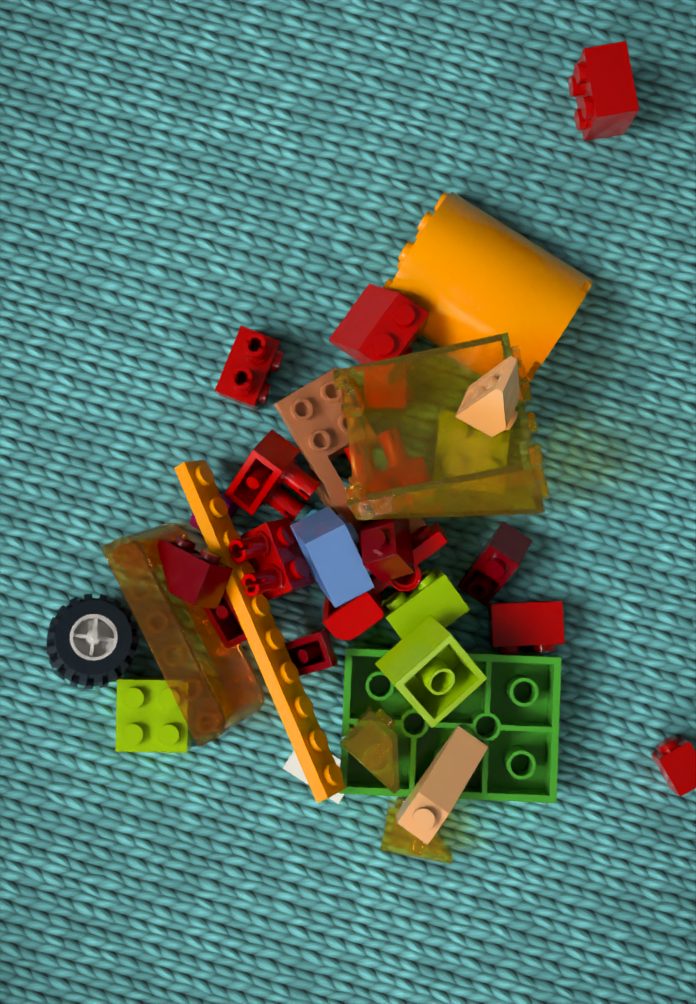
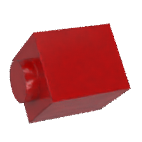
M676 736L664 739L657 745L658 750L651 753V756L671 791L681 797L696 788V752L690 741L682 737L676 738Z

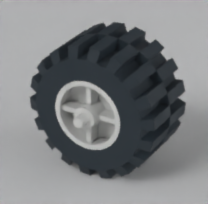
M84 594V598L81 600L75 597L69 600V605L66 607L62 605L57 610L56 617H53L50 622L46 644L47 655L50 658L49 663L52 669L56 668L58 671L57 675L62 680L64 678L68 679L70 685L75 687L78 684L84 685L85 689H93V686L98 685L100 688L108 686L109 682H115L121 678L122 674L130 667L137 653L139 636H137L136 632L138 627L136 621L132 622L130 619L132 613L128 608L125 611L121 609L122 603L116 599L113 603L107 601V595L100 594L99 598H93L92 594Z

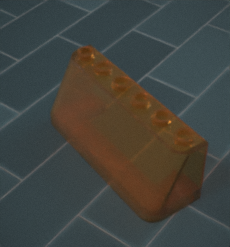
M166 523L119 538L101 548L198 747L221 736L259 711L265 701V692L242 644L240 643L226 650L203 608L193 606L168 592L157 547L159 538L174 541L176 536L190 539L181 526Z

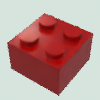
M623 41L584 48L578 62L575 63L572 76H569L568 79L570 96L576 97L578 107L574 114L576 128L578 131L582 130L584 141L624 135L639 111L627 42Z

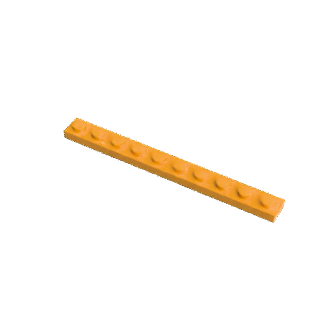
M205 460L183 462L174 468L209 551L222 557L220 562L233 569L226 586L227 594L317 803L326 800L346 788L341 769L335 763L328 746L327 737L321 730L313 712V704L307 697L299 679L298 669L292 663L284 644V637L280 630H278L270 612L268 600L262 593L249 597L244 592V590L251 588V585L242 587L241 580L245 574L255 573V570L248 560L236 563L231 558L232 555L238 554V552L229 553L228 546L232 540L241 539L233 526L228 514V507L221 498L214 482L212 470L208 467Z

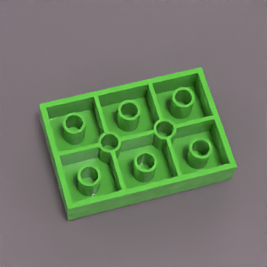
M345 647L340 769L346 788L340 791L339 794L408 797L459 725L486 744L488 749L458 799L557 803L562 657L552 654L465 651L487 679L435 727L431 728L375 664L392 649L391 647Z

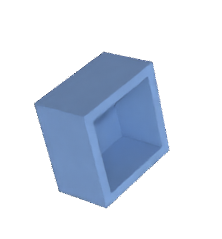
M327 506L290 525L318 586L335 608L374 588L369 576L372 573L363 565L362 554L356 543L360 542L359 537L351 522L347 523L341 513L336 515Z

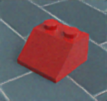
M369 284L331 335L329 342L387 381L427 325L429 312L399 292Z

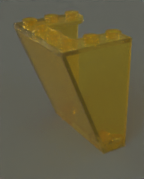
M508 332L333 371L334 386L336 390L341 389L343 394L341 412L346 418L352 477L348 478L350 487H345L347 506L357 520L516 515L545 512L543 499H548L550 496L547 480L544 477L542 468L544 462L540 443L533 445L532 434L538 433L534 411L528 412L526 402L533 401L529 380H527L524 363H522L519 345H511ZM512 356L518 360L520 398L515 408L518 411V415L508 431L504 430L491 437L455 416L468 387L505 359Z

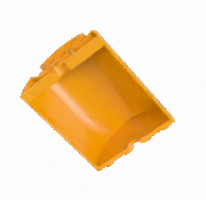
M444 192L434 207L435 213L427 211L418 225L417 230L419 231L415 237L417 239L415 243L408 241L398 257L400 261L397 265L399 270L394 279H388L382 288L401 293L429 312L427 325L420 335L485 375L510 356L518 360L519 392L521 395L532 380L540 364H543L566 329L594 280L456 193L451 192L448 194Z

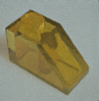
M369 706L340 738V744L395 795L400 789L398 738L396 731L392 728L396 722L383 709L380 708L375 712Z
M398 797L396 802L388 801L380 839L381 850L448 864L452 863L451 851L438 831L427 845L397 823L395 814L406 798Z

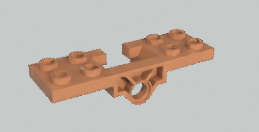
M333 368L274 403V406L308 463L306 467L309 473L321 482L315 490L320 500L336 515L341 513L347 523L351 522L360 540V531L371 517L359 521L347 489L331 461L345 453V448L356 445L359 442L366 441L369 453L379 448L380 443L338 369ZM412 500L381 512L384 513L405 506L408 509L411 535L418 528L425 525ZM360 541V542L356 543V545H357V547L359 548V550H360V552H361V554H362V551H361V541ZM440 548L436 550L434 553H432L430 556L438 552Z

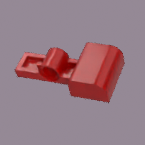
M435 522L430 527L428 524H425L411 535L415 573L381 582L371 574L369 576L374 588L336 608L327 597L324 599L322 623L334 637L341 640L354 639L381 620L383 617L382 590L387 586L392 585L399 591H410L419 585L421 581L420 562L448 542L446 533L438 522Z

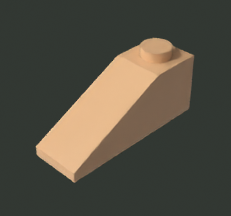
M510 356L468 387L455 417L491 437L504 430L508 431L518 415V411L515 410L520 398L518 360Z
M458 725L395 814L397 823L428 845L450 814L488 746Z

